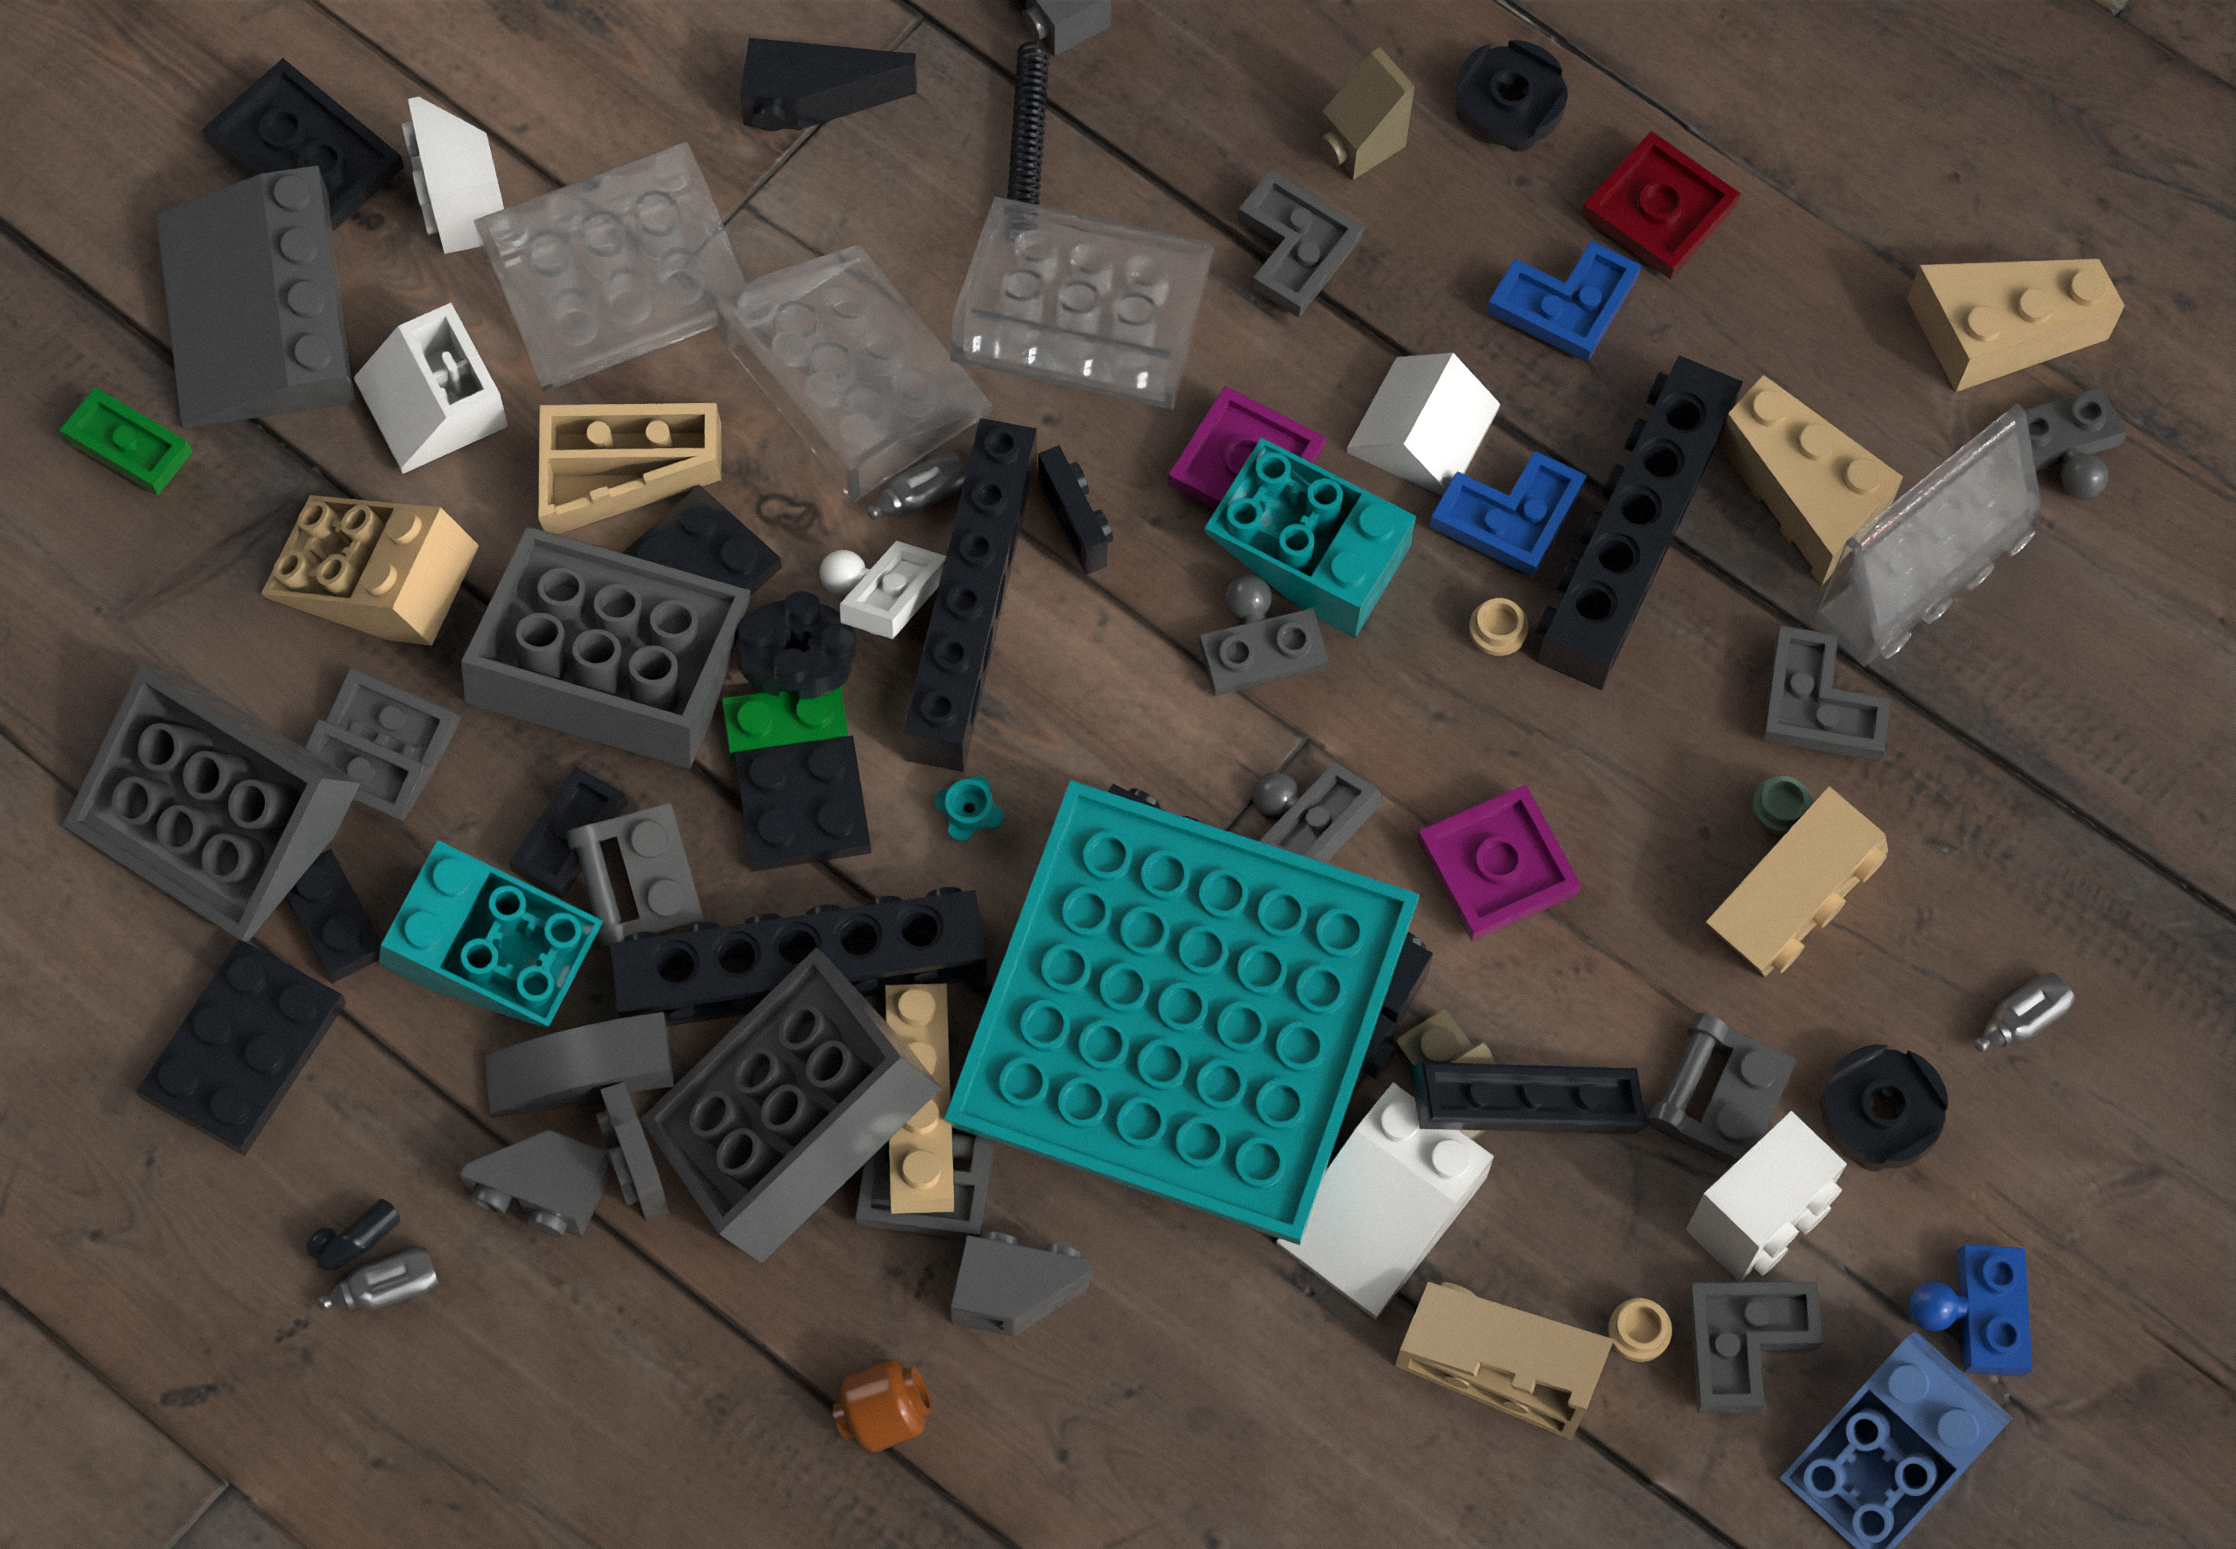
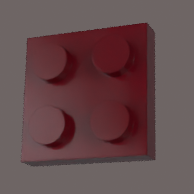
M1650 131L1583 204L1581 217L1671 280L1738 205L1741 193L1663 138Z

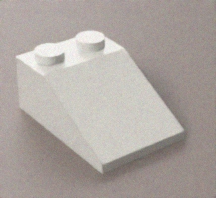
M1393 1082L1357 1126L1326 1170L1301 1244L1297 1245L1279 1238L1276 1246L1373 1319L1377 1320L1487 1179L1494 1156L1459 1130L1419 1129L1415 1098Z

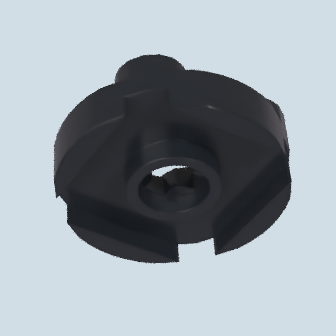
M1509 40L1508 46H1498L1490 49V43L1470 54L1459 71L1456 85V116L1459 121L1480 138L1493 144L1506 146L1515 152H1523L1530 149L1535 141L1544 139L1553 132L1562 120L1568 98L1567 86L1562 78L1563 70L1552 54L1533 43L1522 40ZM1513 85L1518 86L1522 89L1520 94L1521 100H1506L1502 98V94L1497 90L1499 88L1510 90Z
M806 591L791 593L785 600L758 608L749 616L740 620L738 624L739 669L750 684L764 693L779 697L780 688L788 691L799 690V699L816 698L839 688L848 680L852 672V662L856 655V633L852 626L841 623L838 611L827 605L820 604L819 598L813 593ZM801 645L807 647V651L802 652L797 648L786 649V647Z
M1873 1044L1852 1051L1836 1065L1821 1095L1820 1107L1822 1118L1830 1138L1843 1153L1855 1159L1860 1167L1868 1171H1879L1884 1168L1896 1169L1917 1162L1930 1152L1943 1131V1126L1946 1122L1945 1112L1948 1108L1946 1087L1935 1068L1922 1056L1909 1050L1904 1054L1898 1050L1886 1049L1888 1045ZM1878 1093L1884 1100L1894 1097L1899 1103L1893 1112L1895 1119L1887 1120L1883 1116L1877 1117L1871 1111L1874 1105L1871 1095Z

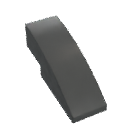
M664 1012L585 1025L522 1042L485 1056L491 1118L604 1104L600 1090L621 1082L625 1083L628 1092L674 1086L669 1034Z

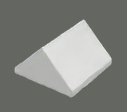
M1454 353L1396 357L1350 441L1346 453L1443 496L1456 472L1465 474L1499 410L1500 403Z

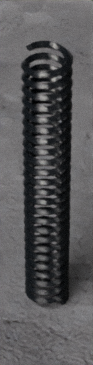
M1037 40L1027 41L1019 46L1018 63L1016 65L1014 123L1012 124L1011 162L1009 163L1010 177L1008 178L1009 192L1007 194L1008 208L1006 209V232L1004 237L1009 243L1017 247L1018 242L1012 240L1010 235L1022 240H1029L1038 235L1036 230L1038 227L1037 220L1039 219L1037 214L1039 212L1038 205L1040 204L1038 197L1041 194L1039 191L1041 184L1039 182L1042 180L1040 176L1042 169L1040 167L1043 165L1041 160L1043 153L1041 151L1044 149L1042 145L1044 138L1042 136L1045 134L1043 128L1045 127L1044 120L1046 119L1044 113L1046 112L1045 105L1047 104L1045 98L1047 97L1046 90L1048 89L1046 83L1048 82L1047 75L1049 70L1047 68L1049 67L1048 60L1050 55L1041 48H1028L1023 51L1026 46L1037 45ZM1037 52L1043 54L1044 57L1037 55L1025 56V54ZM1014 230L1021 231V232H1030V231H1032V234H1030V235H1021V234L1014 233L1013 231H1014Z

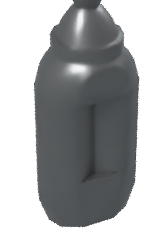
M953 451L940 453L894 478L889 484L888 489L882 492L877 505L868 507L867 515L870 519L876 520L881 514L897 517L900 514L911 515L919 513L960 491L963 488L967 468Z
M2054 972L2036 976L1997 1004L1993 1010L1992 1018L1986 1022L1983 1037L1975 1040L1974 1047L1979 1052H1985L1989 1046L2005 1047L2008 1044H2018L2030 1040L2070 1010L2075 1002V996L2070 987Z
M411 1248L359 1266L350 1272L345 1280L339 1282L340 1284L333 1289L330 1296H320L317 1300V1305L323 1311L328 1310L332 1306L348 1309L349 1311L353 1309L374 1311L428 1292L438 1284V1280L427 1248Z

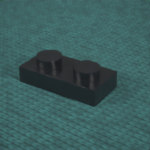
M1060 445L1038 453V480L1085 574L1087 575L1107 567L1108 543L1113 542L1112 531L1101 509L1093 511L1085 496L1089 494V487L1080 465L1077 462L1069 464Z
M575 766L509 861L511 871L563 900L582 872L576 849H569L565 832L619 817L628 804L626 794Z
M330 848L320 853L286 897L333 984L378 961L382 943Z

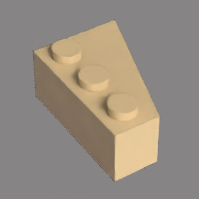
M2100 259L1920 265L1907 297L1909 305L1955 392L2108 340L2125 306Z
M1765 375L1754 384L1728 413L1718 447L1758 501L1764 500L1780 522V531L1789 544L1794 542L1813 567L1811 574L1820 586L1827 581L1891 508L1903 479L1902 475Z
M717 403L540 405L538 518L543 531L557 535L693 490L698 485L705 486L721 480V421Z
M1829 786L1706 921L1709 929L1764 978L1773 968L1780 973L1784 972L1803 951L1805 946L1800 941L1816 925H1819L1821 928L1826 926L1844 906L1846 900L1843 897L1859 881L1864 883L1884 862L1888 853L1886 835Z
M1428 1282L1400 1348L1395 1366L1572 1440L1587 1410L1614 1339L1479 1298L1470 1290L1457 1284L1444 1282L1442 1285Z

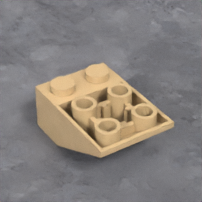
M310 495L261 594L267 599L385 640L432 645L479 545L441 507Z

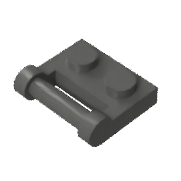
M671 802L565 832L569 849H576L594 916L603 920V924L595 937L597 949L609 947L610 943L623 942L626 936L644 931L659 933L704 920ZM613 838L618 839L640 917L625 923L621 921L599 843Z
M1696 1013L1687 1030L1691 1039L1662 1102L1654 1103L1647 1122L1655 1130L1728 1164L1735 1165L1762 1139L1797 1058L1728 1028L1722 1020L1706 1013ZM1714 1049L1729 1056V1060L1702 1120L1699 1122L1688 1117L1685 1110Z
M952 1133L953 1158L972 1160L970 1172L953 1170L954 1212L891 1214L890 1162L886 1161L889 1150L888 1140L864 1164L856 1212V1225L966 1240L967 1235L981 1238L996 1142L977 1135Z

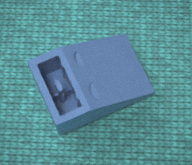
M1915 1331L1904 1339L1780 1479L1856 1549H1894L2008 1425L2013 1417Z

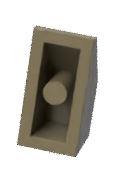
M1381 47L1369 54L1322 111L1319 137L1320 149L1332 165H1340L1352 180L1406 147L1415 86Z

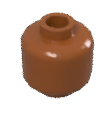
M895 1359L885 1360L847 1375L840 1387L841 1402L833 1405L834 1419L842 1437L846 1441L855 1438L858 1444L870 1453L880 1452L918 1437L924 1430L925 1416L932 1414L933 1411L928 1389L919 1371L915 1367L907 1369L900 1361Z

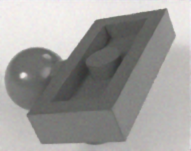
M2102 387L1997 418L1993 430L2017 476L2064 463L2061 471V482L2064 489L2072 497L2083 500L2098 496L2105 489L2108 482L2106 465L2100 458L2092 454L2123 445L2127 432Z
M1251 574L1241 575L1232 580L1225 592V603L1229 612L1237 619L1243 620L1244 625L1202 634L1199 638V645L1213 695L1219 696L1327 670L1329 659L1314 608L1266 619L1265 614L1269 610L1272 601V594L1268 584L1262 578Z
M1336 762L1301 797L1297 783L1290 776L1280 772L1268 773L1261 777L1255 784L1252 794L1254 806L1261 815L1269 819L1279 820L1259 842L1323 863H1327L1383 803L1378 787Z

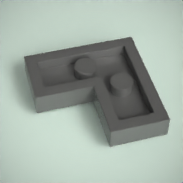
M1271 169L1241 205L1238 212V221L1279 245L1254 276L1252 289L1300 318L1363 238V225Z
M1780 625L1775 640L1762 741L1880 761L1885 751L1891 698L1833 689L1832 683L1839 635Z
M621 1082L601 1089L606 1110L595 1115L607 1149L620 1146L609 1150L627 1205L639 1201L645 1220L668 1213L669 1209L659 1174L625 1083Z
M1818 1282L1692 1283L1688 1290L1697 1413L1761 1412L1765 1405L1760 1350H1818L1823 1343Z

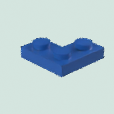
M1592 240L1566 283L1514 259L1490 298L1486 313L1588 363L1638 279L1642 265Z
M1534 451L1510 496L1457 471L1432 514L1429 527L1534 577L1581 493L1587 475Z

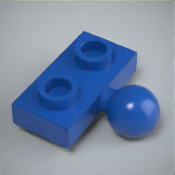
M1964 1244L1957 1250L1959 1295H1956L1951 1287L1942 1282H1924L1918 1285L1910 1295L1908 1301L1909 1314L1920 1328L1928 1331H1941L1950 1327L1955 1320L1960 1321L1963 1373L2024 1377L2032 1371L2025 1248Z

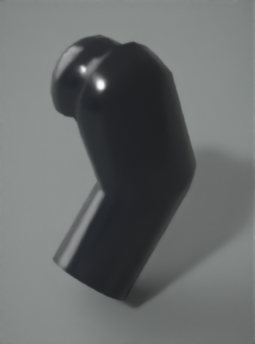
M378 1199L339 1235L332 1228L322 1227L318 1229L306 1244L307 1254L318 1261L317 1267L336 1271L373 1248L399 1224L400 1216L391 1203L384 1199Z

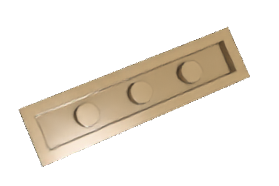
M947 983L885 985L886 1023L913 1051L942 1088L889 1139L891 1214L954 1212L951 1123L944 1121L951 1101Z

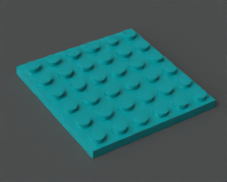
M1070 780L944 1121L951 1123V1127L1300 1245L1419 902V894Z

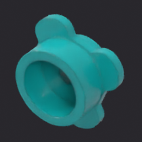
M972 776L969 779L957 781L949 789H941L935 796V807L938 811L945 814L949 822L948 834L950 838L957 842H966L971 838L972 833L984 828L994 830L1003 823V809L1000 806L994 805L993 796L990 791V782L986 778ZM966 805H973L975 810L972 813H966L964 807Z

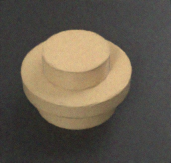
M1494 598L1480 604L1472 613L1469 623L1470 637L1474 644L1485 653L1495 656L1509 655L1517 651L1524 644L1528 634V620L1523 610L1513 601L1505 598Z
M1633 1298L1621 1303L1614 1310L1608 1324L1609 1338L1614 1339L1612 1346L1620 1355L1632 1361L1645 1362L1657 1358L1665 1351L1671 1340L1672 1325L1668 1314L1659 1304L1649 1299Z

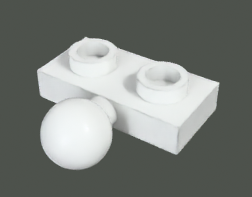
M896 541L871 569L866 568L860 556L852 551H834L822 561L819 575L822 585L828 592L836 596H846L840 603L841 623L866 630L872 634L894 639L939 587L946 556Z

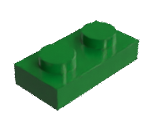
M96 387L93 388L60 429L65 442L156 496L162 492L193 453L188 441Z
M841 686L826 695L808 699H799V690H779V697L767 693L722 698L731 762L736 761L735 753L848 736Z

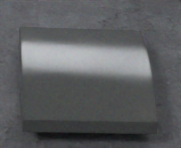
M350 668L327 720L323 721L318 718L305 749L361 783L353 798L354 800L403 821L433 775L462 717Z

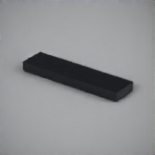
M1420 1062L1410 1069L1419 1129L1637 1134L1647 1127L1637 1068Z

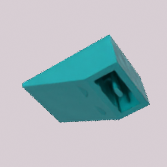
M1261 437L1205 526L1204 533L1302 611L1314 608L1317 619L1356 638L1411 547L1416 516Z
M437 840L381 944L378 965L433 992L548 1029L602 926L603 920Z

